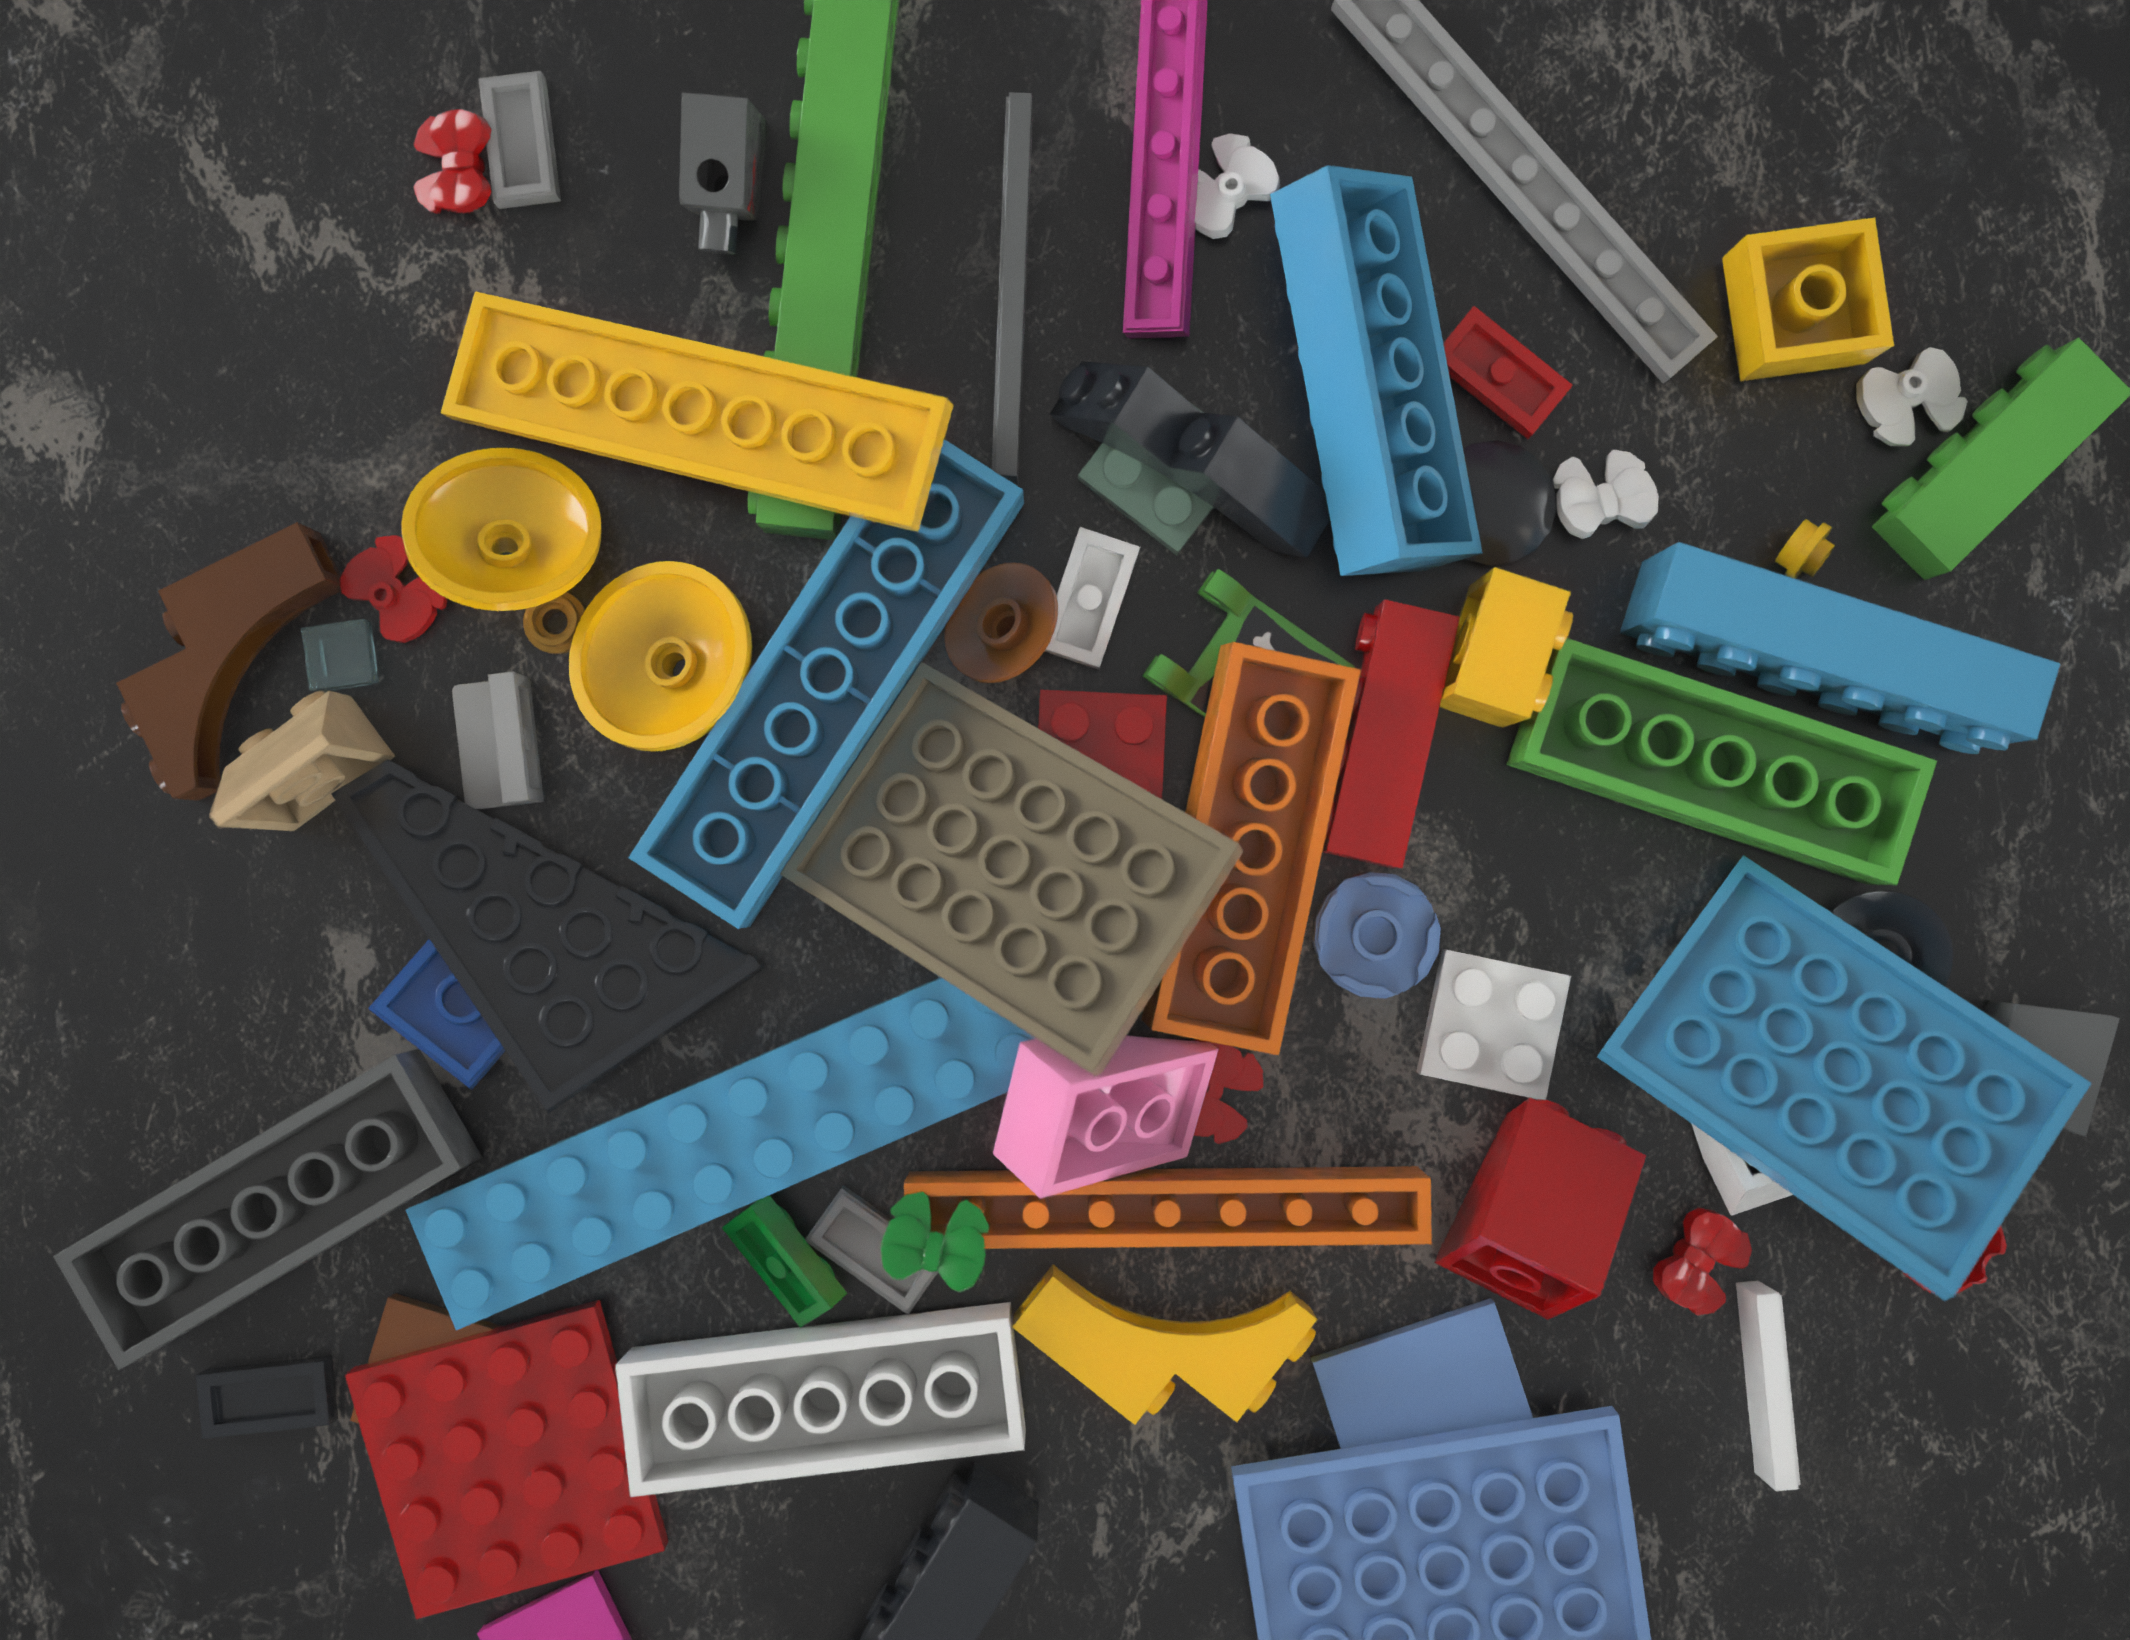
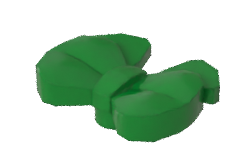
M924 1192L905 1195L891 1208V1215L896 1218L890 1221L882 1239L880 1250L883 1269L894 1280H905L923 1269L928 1272H938L951 1290L962 1292L973 1287L982 1273L985 1263V1241L981 1234L988 1233L990 1229L981 1209L968 1200L962 1201L958 1204L949 1220L945 1234L930 1232L931 1212L929 1197Z

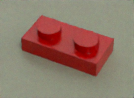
M1475 306L1471 308L1443 343L1449 376L1527 440L1535 433L1573 386Z

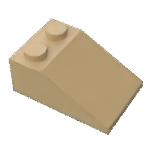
M317 691L296 703L290 710L293 718L275 731L273 729L262 730L241 744L238 750L242 755L224 768L210 816L218 827L295 831L335 801L331 793L387 759H393L395 755L351 696L333 691L326 693L324 691Z

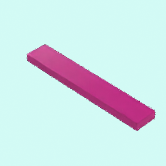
M1141 0L1123 334L1129 339L1189 337L1196 225L1195 212L1198 188L1208 0Z

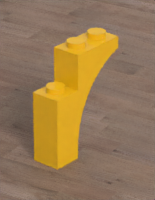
M1053 1264L1014 1313L1012 1328L1134 1425L1146 1411L1151 1415H1155L1165 1405L1176 1387V1384L1171 1381L1175 1374L1234 1421L1238 1422L1247 1409L1255 1413L1265 1404L1276 1386V1381L1272 1377L1288 1358L1295 1362L1305 1353L1316 1335V1331L1312 1326L1317 1321V1318L1308 1304L1289 1291L1269 1304L1230 1318L1192 1322L1157 1319L1131 1312L1107 1302L1072 1280Z

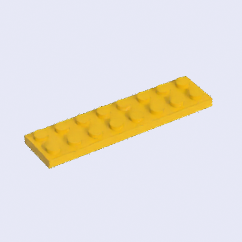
M475 291L441 414L452 420L918 532L953 404L945 397Z

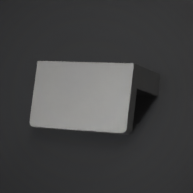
M516 672L489 674L488 681L455 685L452 689L465 804L476 810L544 802L530 678Z

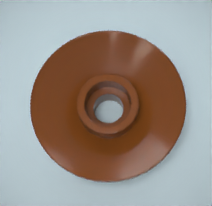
M1022 563L999 564L981 572L945 625V647L948 657L955 668L974 681L997 683L1016 677L1031 667L1047 648L1056 628L1058 601L1052 584L1037 569Z

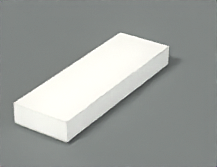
M1760 1281L1736 1282L1754 1472L1775 1491L1799 1489L1800 1476L1782 1295Z

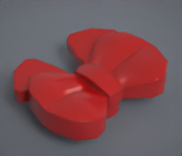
M455 109L439 114L436 117L430 116L419 127L414 147L420 153L442 158L441 163L444 169L418 180L413 187L418 202L430 212L438 214L444 209L456 213H469L486 204L491 195L490 183L482 175L485 164L479 154L490 140L492 129L485 118L466 110Z
M397 535L377 537L375 540L377 548L366 549L352 558L346 565L339 579L341 593L351 600L370 601L372 606L379 610L380 632L383 637L390 641L406 643L420 637L431 626L437 616V608L440 610L446 608L447 598L430 588L420 577L405 586L404 582L397 579L409 562L403 538Z
M1193 1039V1040H1192V1041H1198V1042H1209V1041H1204V1040H1199V1039ZM1210 1042L1218 1048V1053L1194 1136L1209 1137L1213 1135V1141L1221 1144L1237 1139L1248 1128L1247 1120L1241 1114L1219 1100L1223 1095L1224 1087L1240 1091H1259L1264 1087L1263 1069L1252 1053L1247 1052L1242 1057L1241 1052L1234 1046Z
M1698 1207L1686 1214L1683 1221L1685 1238L1675 1244L1673 1256L1659 1261L1653 1268V1282L1661 1294L1674 1303L1689 1308L1697 1316L1714 1313L1726 1302V1294L1708 1274L1714 1268L1715 1261L1726 1266L1743 1269L1748 1266L1752 1252L1748 1233L1740 1230L1726 1216L1714 1210Z

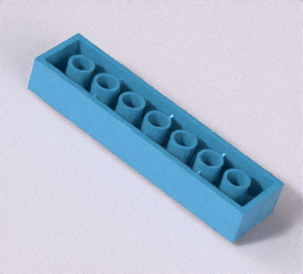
M944 439L918 532L850 516L747 674L731 706L718 719L628 858L737 929L750 927L783 877L780 873L933 646L1025 504L1023 489Z

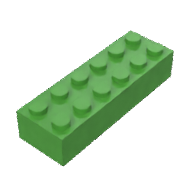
M1569 638L1566 639L1560 650L1552 649L1545 673L1553 675L1548 699L1541 712L1532 711L1530 719L1520 722L1507 762L1508 766L1866 885L1898 884L1937 760Z

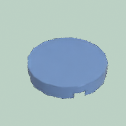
M1366 872L1344 879L1324 896L1314 916L1312 944L1320 967L1336 985L1360 997L1385 999L1407 991L1428 975L1439 953L1441 928L1437 915L1434 913L1430 902L1426 899L1427 897L1417 885L1395 874Z

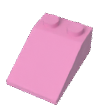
M1125 1036L1104 1071L1098 1076H1094L1037 1039L1020 1042L993 1155L1039 1198L1185 1158L1189 1153L1218 1048L1210 1042Z

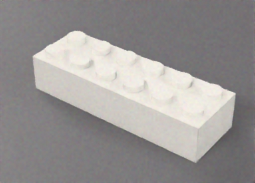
M1011 1302L632 1347L616 1364L630 1497L1024 1450L1026 1426L1014 1328H1012Z

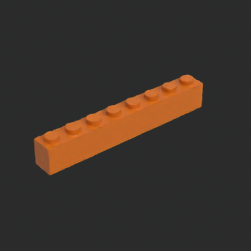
M1418 1166L1143 1169L1043 1198H1039L1011 1170L910 1171L904 1182V1196L924 1192L929 1197L931 1212L930 1232L945 1234L949 1220L958 1204L962 1201L968 1200L980 1208L990 1227L988 1233L981 1234L985 1241V1249L1432 1244L1431 1178Z

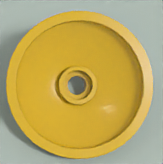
M517 448L476 450L451 458L435 467L420 480L411 492L405 504L401 522L402 538L408 560L414 571L430 588L459 604L492 611L526 609L544 604L566 593L582 580L590 570L599 552L602 533L598 504L586 483L573 470L557 460L540 453ZM503 552H511V553H512V554H509V555H499L500 553H503Z
M674 561L654 562L633 568L615 578L594 597L576 627L569 655V677L578 707L589 723L601 734L632 749L664 751L696 741L710 732L718 719L731 706L742 682L749 673L752 659L750 625L746 613L735 594L717 577L702 568ZM685 659V666L681 673L673 676L674 666L680 660Z

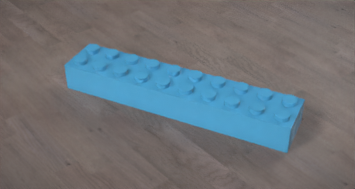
M939 977L429 1197L406 1209V1213L456 1330H459L1008 1092L1020 1042L1036 1038Z

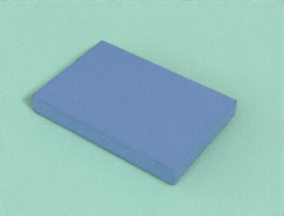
M1491 1298L1310 1357L1340 1449L1533 1418L1495 1302Z

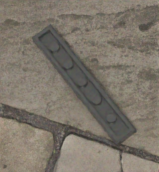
M1009 92V97H1006L992 470L1019 487L1033 109L1032 93Z

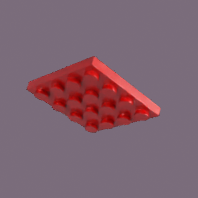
M600 1299L407 1354L355 1366L345 1374L416 1619L665 1551L669 1540L656 1495L630 1497L616 1364L618 1362Z

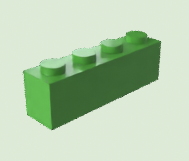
M2079 337L2056 350H2053L2047 344L2029 357L2016 371L2023 379L2009 393L2002 388L1984 401L1972 414V417L1978 423L1964 437L1959 433H1955L1945 440L1927 458V461L1933 467L1918 482L1913 477L1908 478L1882 502V505L1888 511L1872 528L1924 580L1951 572L2130 396V388Z

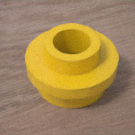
M1807 519L1800 524L1775 560V562L1787 569L1785 576L1796 579L1802 571L1810 577L1816 574L1835 547L1833 543L1826 540L1832 530L1831 526L1823 522L1818 527Z

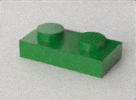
M770 1195L753 1202L722 1227L723 1231L800 1328L830 1310L847 1294L836 1280L830 1265L823 1258L817 1256L795 1228L794 1221L789 1213L778 1206Z

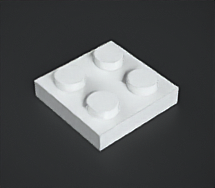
M1442 949L1416 1072L1420 1075L1531 1097L1533 1099L1546 1100L1571 976Z

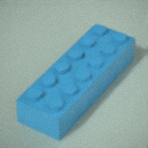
M1327 165L1271 193L1270 197L1275 218V232L1279 240L1287 283V297L1291 305L1298 342V356L1303 369L1310 407V421L1314 429L1321 466L1322 485L1326 493L1333 531V545L1338 558L1341 576L1424 571L1482 554L1413 179L1411 176Z
M1680 542L1642 562L1620 631L1621 634L1637 638L1636 647L1644 652L1662 657H1674L1675 651L1698 658L1696 666L1704 671L1728 677L1735 676L1736 670L1759 677L1757 686L1766 691L1780 695L1795 696L1797 690L1820 697L1818 706L1826 710L1845 715H1857L1858 709L1881 716L1878 725L1883 728L1910 735H1917L1919 729L1941 735L1939 741L1941 746L1968 754H1979L1981 747L2007 750L2009 743L2037 740L2060 667V663Z

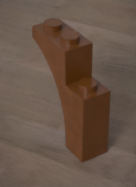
M296 522L158 590L167 611L162 613L163 622L172 638L179 645L185 646L186 649L116 684L125 700L121 704L123 717L131 730L136 735L143 737L153 758L149 761L150 772L157 785L165 793L170 794L172 799L200 801L218 791L221 781L219 763L224 721L231 699L241 678L262 648L286 624L305 610L341 592L339 580L341 575L320 532Z

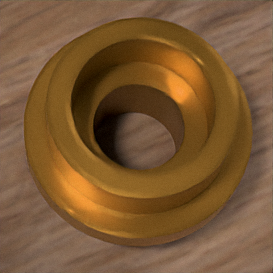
M567 592L544 604L526 608L523 618L525 634L535 647L550 654L570 652L576 627L586 609L576 597ZM556 612H564L567 617L565 630L559 634H552L548 629L550 616Z

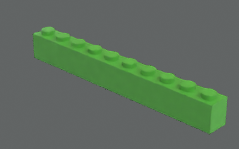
M804 0V13L806 16H812L810 38L801 37L797 50V75L800 78H805L803 101L793 100L790 113V137L793 140H798L796 163H786L783 176V199L785 202H791L789 226L779 225L776 238L777 264H784L782 288L773 287L771 290L770 326L777 327L775 351L766 350L764 357L858 377L899 0ZM748 491V513L756 515V523L764 533L835 540L841 531L842 514Z

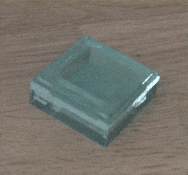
M359 619L301 628L310 691H330L379 684L371 621Z

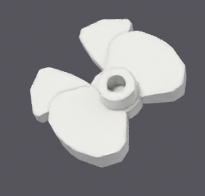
M1229 133L1213 139L1211 144L1212 150L1219 166L1224 172L1215 180L1200 169L1198 170L1195 228L1212 239L1229 235L1233 230L1236 209L1242 207L1247 200L1270 201V194L1280 188V179L1274 163L1265 153L1250 145L1248 136Z
M1932 347L1916 355L1910 370L1897 374L1881 367L1871 368L1863 374L1856 384L1857 403L1862 415L1869 425L1877 428L1873 431L1874 436L1889 446L1908 447L1915 440V424L1912 408L1922 404L1938 429L1948 432L1963 419L1968 402L1965 397H1958L1961 392V386L1955 363L1944 350Z
M1612 450L1606 457V483L1597 486L1594 485L1590 474L1580 459L1571 457L1561 463L1552 481L1554 488L1559 489L1556 494L1557 513L1569 534L1584 539L1590 537L1600 524H1608L1615 519L1634 529L1644 528L1657 514L1659 500L1652 478L1647 471H1644L1645 463L1630 452Z

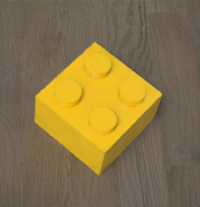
M1875 218L1746 235L1722 257L1740 381L1865 365L1894 346Z
M1495 567L1469 585L1459 616L1460 620L1440 708L1502 728L1530 719L1532 711L1541 712L1546 704L1553 682V675L1545 673L1552 649L1560 650L1563 647L1571 628L1573 613L1565 611L1571 592Z

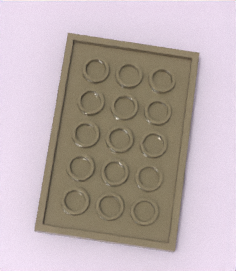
M921 662L780 874L1094 1076H1098L1104 1071L1240 858L1243 849L1234 840Z

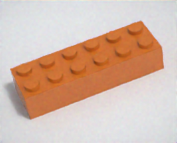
M1237 642L1220 645L1185 813L1239 843L1243 853L1144 1006L1141 1020L1151 1030L1279 1055L1361 669Z

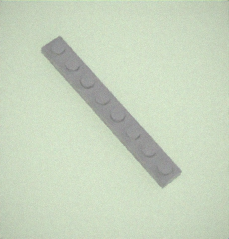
M1419 0L1333 1L1331 11L1663 384L1718 337Z

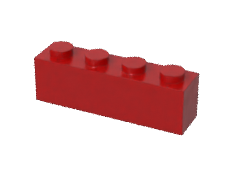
M1386 599L1375 607L1374 615L1364 613L1357 634L1355 650L1365 652L1327 826L1323 853L1392 869L1403 868L1458 629L1459 616Z

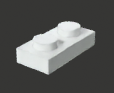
M1082 527L1079 528L1057 593L1058 619L1056 628L1044 652L1098 670L1100 669L1139 554V546Z

